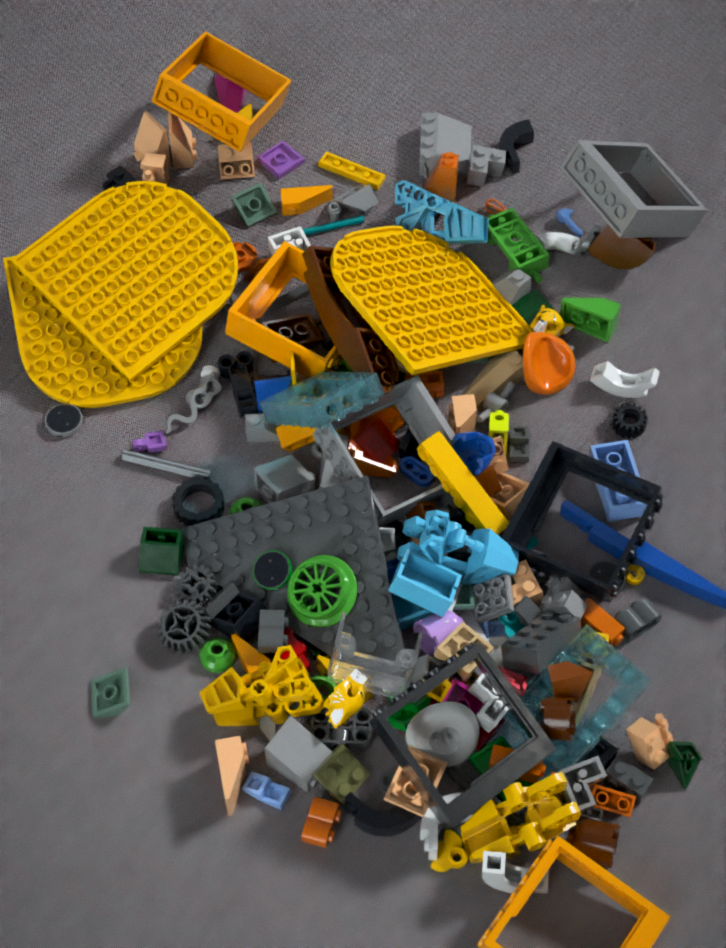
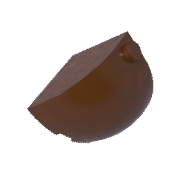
M607 224L587 250L594 258L599 259L610 267L632 269L642 265L652 256L656 248V242L652 241V237L619 238Z

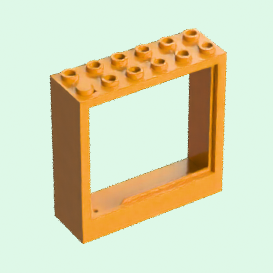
M205 31L160 74L151 102L241 152L282 107L292 80ZM201 64L267 101V103L249 121L182 83V81Z
M284 241L228 310L225 334L290 369V352H294L295 371L322 385L325 379L328 380L331 377L333 368L338 367L342 360V355L335 345L324 358L256 322L264 315L293 277L306 283L303 274L307 270L302 256L304 251Z
M557 836L554 842L552 840L547 842L502 910L489 926L493 930L488 928L477 944L480 948H503L495 940L510 918L517 916L555 859L562 862L639 918L620 948H651L671 916L560 836Z

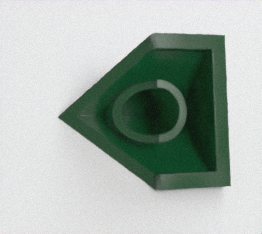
M670 741L666 747L669 755L666 761L686 792L703 758L692 742Z

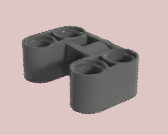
M326 707L320 713L311 715L310 733L315 737L318 735L324 736L319 741L330 750H334L339 744H343L349 751L364 752L371 747L372 726L369 720L372 719V712L369 708L362 707L354 714L353 725H350V727L339 726L337 729L333 728V725L328 722L329 716L325 715L328 711ZM323 716L325 719L318 720L317 717ZM360 718H366V719H368V720H367V721H364V722H361V721H359L358 719H360ZM359 737H365V738H367V739L364 740V741H359V740H358Z

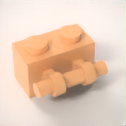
M146 152L144 159L140 163V169H143L142 181L159 182L168 185L170 177L166 155Z
M661 713L655 715L656 721L654 723L640 717L626 729L637 760L653 770L669 758L666 747L670 741L674 740L672 734L668 731V722Z

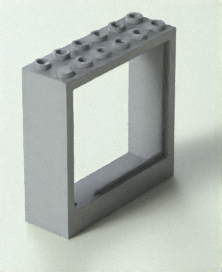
M577 140L560 167L619 238L689 237L708 211L648 143ZM617 172H630L659 206H646Z
M418 375L393 386L394 389L388 394L381 396L374 394L330 413L321 419L313 432L314 440L320 445L324 457L331 463L335 475L342 482L360 478L363 475L336 430L393 405H396L419 445L438 431L442 433L449 444L453 440L452 438L455 437V433ZM441 484L384 511L371 489L378 526H385L405 516L415 506H418L417 503L435 502L449 492H446Z

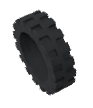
M194 477L190 478L189 481H183L181 486H177L172 500L175 516H177L180 522L183 521L186 526L220 518L222 516L221 512H224L223 491L217 483H213V480L209 478L206 480L204 477H199V479ZM195 492L208 493L215 500L213 506L202 513L189 512L184 509L182 504L188 495Z

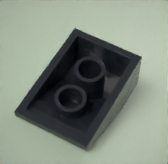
M220 586L216 590V593L211 596V598H213L223 587ZM239 592L213 619H210L211 622L209 624L229 638H231V635L236 634L247 642L259 629L260 609H267L259 598Z

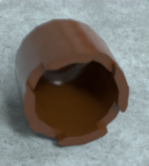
M582 819L576 823L574 830L569 829L567 842L571 843L573 847L598 865L612 868L613 855L616 852L619 837L617 832H619L620 825Z

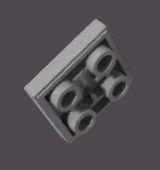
M504 574L473 586L475 619L477 623L481 624L514 612L510 575Z

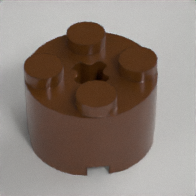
M547 697L546 700H541V713H544V721H540V726L551 741L574 740L571 736L575 735L576 711H571V705H575L574 698Z

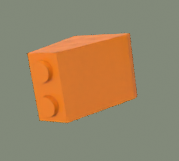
M453 152L442 153L422 188L455 203L459 155Z

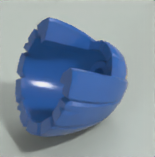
M461 432L456 434L450 442L451 447L473 476L479 475L490 465L496 452L493 439L480 432Z

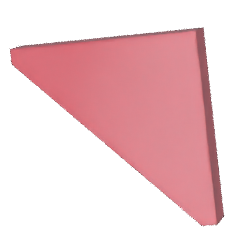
M498 666L513 689L519 695L524 696L529 678Z

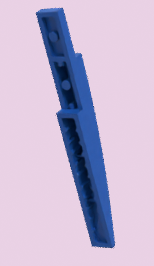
M565 500L561 504L560 516L564 520L578 526L581 531L589 533L587 541L620 560L630 539ZM646 541L642 547H638L636 551L638 553L634 564L630 563V565H638L644 569L645 574L687 594L726 609V591Z

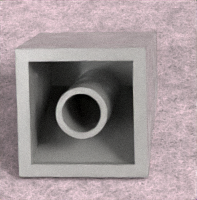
M292 455L254 468L256 491L268 503L316 490L314 474L311 471L308 472L299 459H295Z
M291 716L265 747L267 766L306 792H309L312 787L315 788L319 784L312 774L332 753L329 748Z

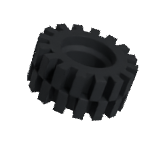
M626 403V406L621 404L620 408L617 407L612 420L613 430L616 429L615 433L617 435L621 433L620 437L627 435V439H630V436H633V439L637 435L641 436L642 432L644 433L648 420L645 409L641 410L642 406L640 405L636 407V403H633L632 406H630V403ZM623 418H633L637 421V423H625L623 421Z

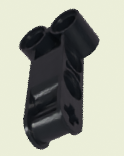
M241 351L237 354L236 358L228 354L222 355L218 359L220 375L223 378L230 379L240 419L245 414H259L249 374L254 369L252 354L248 351Z

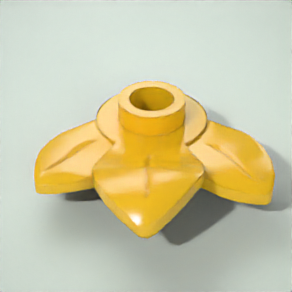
M447 829L444 833V841H438L437 860H433L430 866L437 872H446L451 868L460 869L468 861V855L462 848L460 836L452 830ZM459 855L461 859L460 861H454L453 857Z

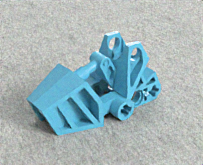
M402 180L395 185V204L402 206V208L405 207V214L396 217V226L403 224L402 227L406 230L409 227L410 231L413 228L425 231L442 240H446L449 244L488 242V218L408 181ZM437 213L445 215L443 219L445 230L434 231V216Z
M440 510L427 511L425 515L426 521L418 516H414L404 522L402 532L409 537L420 539V543L417 545L411 541L400 546L397 553L398 560H401L405 551L409 549L461 574V584H480L504 574L512 576L516 573L519 552L491 529H476L471 536L466 535V530L462 529L459 523L450 521L449 513ZM464 545L468 546L467 552L471 553L467 563L445 556V553L461 548Z

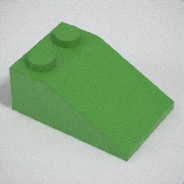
M563 298L560 316L566 323L575 325L573 329L609 343L618 325L621 304L606 298Z

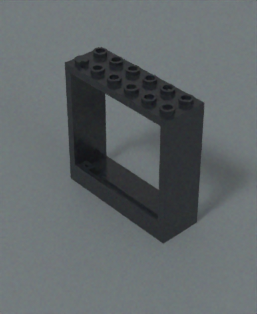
M552 441L501 538L519 552V562L526 559L530 568L553 578L568 577L580 590L610 603L612 598H617L621 588L619 585L621 581L626 580L629 574L627 569L630 563L634 564L638 555L636 551L638 547L643 546L646 540L645 533L647 530H651L655 520L653 517L655 513L659 514L661 511L664 496L661 494L662 487ZM568 472L647 505L608 584L527 549L533 534L541 526Z
M471 642L456 652L458 654L457 657L454 654L439 664L442 667L441 669L436 667L425 674L423 682L420 679L406 688L408 693L402 692L388 701L390 703L389 707L386 704L371 714L373 718L369 720L373 729L444 829L453 828L557 750L481 642L475 645ZM474 660L530 739L472 781L471 787L447 804L387 718L409 702L418 701Z

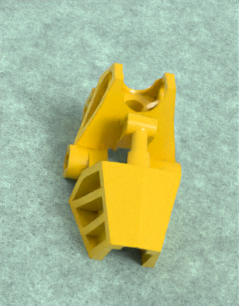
M291 645L277 648L271 666L268 662L264 661L260 663L259 670L251 674L247 673L241 677L231 667L199 692L206 711L209 714H213L218 726H259V718L269 716L275 724H282L288 719L289 715L299 717L320 713L324 708L323 704L325 702L315 684L311 682L308 671L301 659H298ZM290 651L289 658L285 660L280 658L283 652ZM314 700H317L318 702L315 703V706H312L311 704H314ZM299 702V707L296 710H290L292 703Z
M563 772L552 774L529 787H522L520 782L512 783L503 790L506 801L499 804L491 799L469 818L460 828L461 840L471 864L483 862V851L506 853V858H511L521 854L519 846L525 843L529 851L538 850L544 847L550 839L573 828L576 825L575 821L580 818L581 811L576 802L563 806L562 791L566 790L568 784ZM528 806L525 816L526 822L509 827L506 816Z

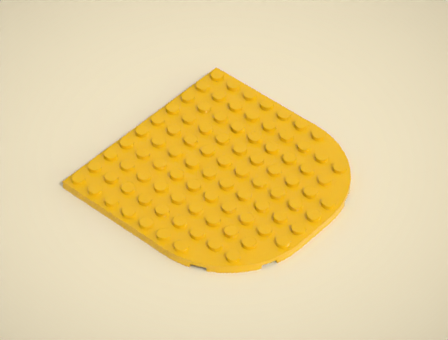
M152 181L127 182L126 185L117 188L111 187L101 192L11 259L12 264L130 382L216 315L231 297L238 276L237 253L231 237L221 224L182 190H176L167 187V184Z
M383 226L346 234L342 240L337 242L330 258L331 271L340 291L411 375L524 348L527 335L535 332L480 269L461 251L457 253L449 247L450 244L441 238L415 228L412 231L406 230L402 226Z
M15 256L3 258L23 366L31 381L52 399L82 408H99L143 400L171 389L194 366L202 346V326L130 382L12 264L11 259Z

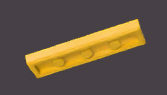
M327 151L318 162V167L363 185L370 184L371 188L376 190L380 188L386 179L385 174Z

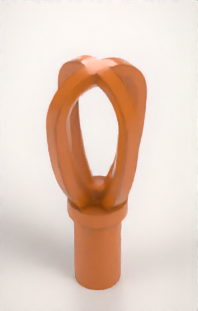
M494 198L488 199L484 206L486 212L494 215L498 213L490 211L488 206L499 212L507 210L501 202ZM494 201V202L497 203L502 209H500L499 207H497V206H495V205H493V204H491V203H489V202Z

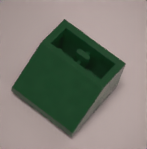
M144 526L140 541L139 572L178 576L184 549L183 530Z

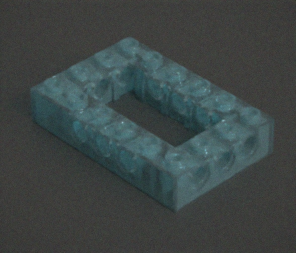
M321 371L259 403L267 423L324 429L330 426V422L342 420L347 417L346 414L362 410L363 405L378 402V398L385 394L377 373ZM315 387H316V389H317L316 395L314 394V388H315ZM327 406H329L330 409L328 414L326 411Z
M588 624L585 625L550 665L569 661L581 667L589 658L619 685L614 688L612 695L607 701L598 706L597 712L589 720L586 719L584 726L575 736L572 735L573 741H568L565 747L559 741H551L557 750L545 759L558 771L580 763L651 684V679ZM548 668L525 691L524 696L520 697L534 718L541 711V700H546L547 697H554ZM508 710L502 717L503 721L525 741L530 739L510 710Z

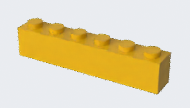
M438 431L423 441L417 447L419 457L426 461L431 473L441 481L443 489L451 494L455 505L466 514L467 521L473 524L476 529H491L497 535L504 532L509 522L442 433Z

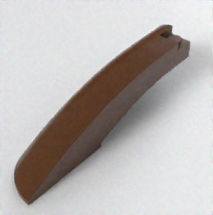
M310 245L302 253L307 267L303 274L325 329L339 353L359 379L375 395L388 394L394 389L393 386L399 380V369L393 352L384 344L382 339L373 331L372 327L340 291L330 266V258L334 248Z

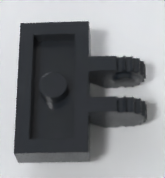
M120 165L107 173L108 180L103 183L102 188L104 190L111 187L117 188L126 185L127 182H135L137 180Z

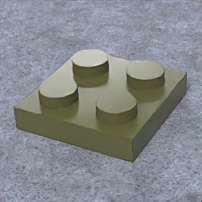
M339 744L312 775L339 805H344L345 796L350 792L354 793L369 777L370 773L343 744Z

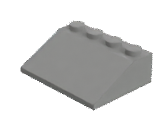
M422 112L419 176H424L423 166L430 156L437 153L453 152L459 155L457 178H467L468 162L471 153L472 126L440 113Z

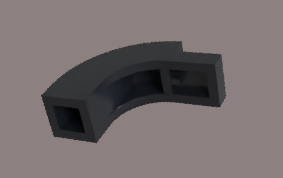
M529 119L510 125L500 138L499 150L506 151V166L510 168L512 174L519 173L520 159L515 149L519 146L533 143L534 129Z
M352 792L345 796V809L350 815L355 816L354 826L370 835L379 837L398 835L413 827L421 819V816L399 806L386 811H376L367 807Z

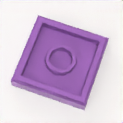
M283 140L257 156V161L278 179H281L305 163V159Z

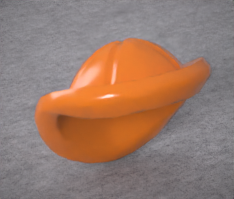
M546 332L529 333L523 349V371L528 389L540 395H551L563 390L571 382L576 367L575 357L570 346L553 334Z

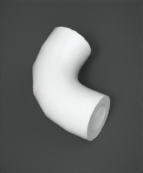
M547 232L536 236L546 250H561L575 254L580 247V239L570 234Z

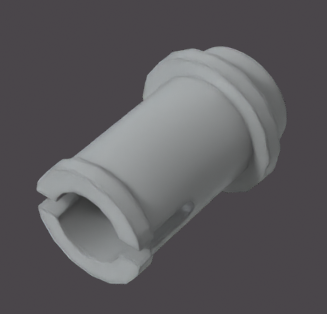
M332 202L327 208L330 223L340 221L341 206L336 202Z

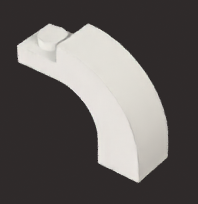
M609 361L594 366L590 381L610 394L625 398H639L646 396L648 389L656 386L660 372L656 368H652L642 373L629 374L618 370Z
M464 792L452 793L442 798L448 804ZM430 808L427 809L421 821L420 840H424V851L429 852L428 860H437L438 835L443 827ZM473 813L466 819H464L462 822H466L469 818H471L473 816Z
M483 851L482 879L484 882L495 889L513 893L530 868L510 864L506 861V853ZM549 870L533 893L547 894Z

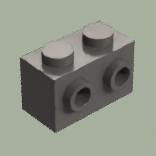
M616 756L606 770L607 776L603 779V782L612 789L636 796L635 803L640 805L650 791L654 779L619 756Z

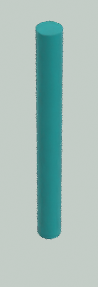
M358 216L302 230L307 236L364 223V217Z

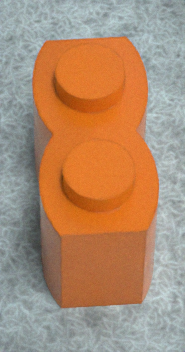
M314 797L302 831V842L326 849L329 843H333L336 833L333 828L335 823L339 824L342 816V811L339 810V803Z

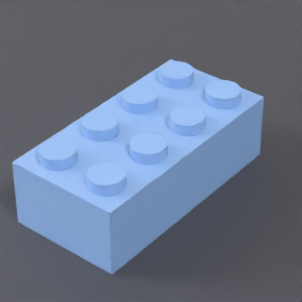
M628 440L590 446V457L640 478ZM596 483L608 522L641 517L647 507L646 504Z

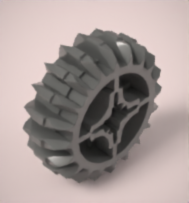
M185 599L182 604L176 601V606L169 604L170 609L168 611L163 610L164 617H159L161 623L156 624L159 629L157 635L160 637V642L164 644L166 649H171L173 653L179 652L184 654L185 650L188 653H192L193 647L199 650L198 644H205L203 638L209 637L206 631L211 630L209 625L211 620L200 604H196L195 601L189 603ZM185 614H192L191 616L188 615V616H186V617H181L182 615H185ZM181 621L183 622V624H184V626H185L184 628L186 629V632H185L184 629H183V625H182ZM187 637L183 640H175L176 638Z

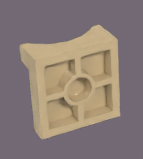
M462 622L436 648L434 657L443 661L454 654L457 657L458 654L456 652L471 642L474 645L481 642L489 655L493 652L494 647ZM472 660L457 671V673L466 682L478 665Z

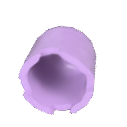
M447 610L444 617L433 613L414 622L413 633L418 634L420 641L417 644L422 652L435 658L436 648L464 621L453 611Z

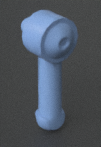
M562 208L557 211V220L560 223L565 222L576 237H581L583 231L570 219L573 210Z

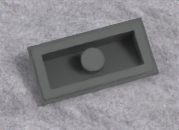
M231 582L225 585L203 607L210 619H213L239 593L234 583Z

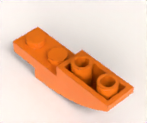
M598 784L589 786L596 805L593 807L631 818L636 796Z

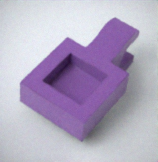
M163 430L144 434L145 439H135L132 441L135 452L142 453L145 449H148V453L167 450Z

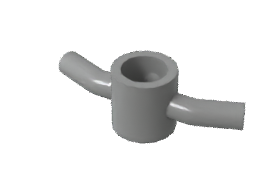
M509 382L500 395L490 392L482 405L486 410L476 417V421L482 423L490 416L491 412L496 410L505 412L509 404L505 399L514 389L515 385Z

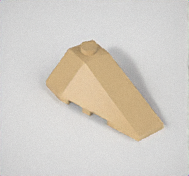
M517 351L496 355L487 362L463 395L474 394L476 408H480L490 392L499 395L509 382L516 384L524 378L523 357Z

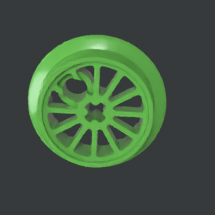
M318 555L302 562L291 575L287 587V599L291 611L297 619L312 627H328L340 622L349 614L357 597V581L352 569L343 560L330 555ZM325 567L320 577L319 569ZM330 569L335 570V572L327 578ZM312 570H314L315 579L310 574ZM305 576L309 578L310 583L303 581ZM339 577L340 583L330 584L333 580ZM301 584L308 586V588L299 589ZM319 587L322 589L321 593L317 590ZM341 588L340 594L332 593L331 589ZM330 595L337 598L333 605L328 599ZM313 597L315 600L314 604L307 606L308 599ZM323 600L329 606V608L325 611H323Z

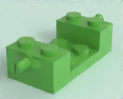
M513 207L496 215H489L487 217L489 219L488 243L490 246L497 243L509 259V271L520 269L527 275L532 276L536 283L541 282L543 278L538 272L548 268L550 254ZM512 238H516V239H520V240H519V241H513Z

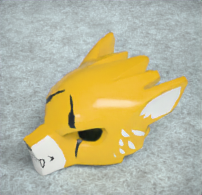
M542 305L529 327L533 328L536 332H546L559 337L570 332L575 325L566 323L557 311L545 308V305Z
M357 668L343 682L334 687V692L328 696L323 704L328 709L325 713L326 716H329L328 722L332 723L335 729L340 725L344 726L348 719L356 714L364 704L363 686L368 677L363 675Z

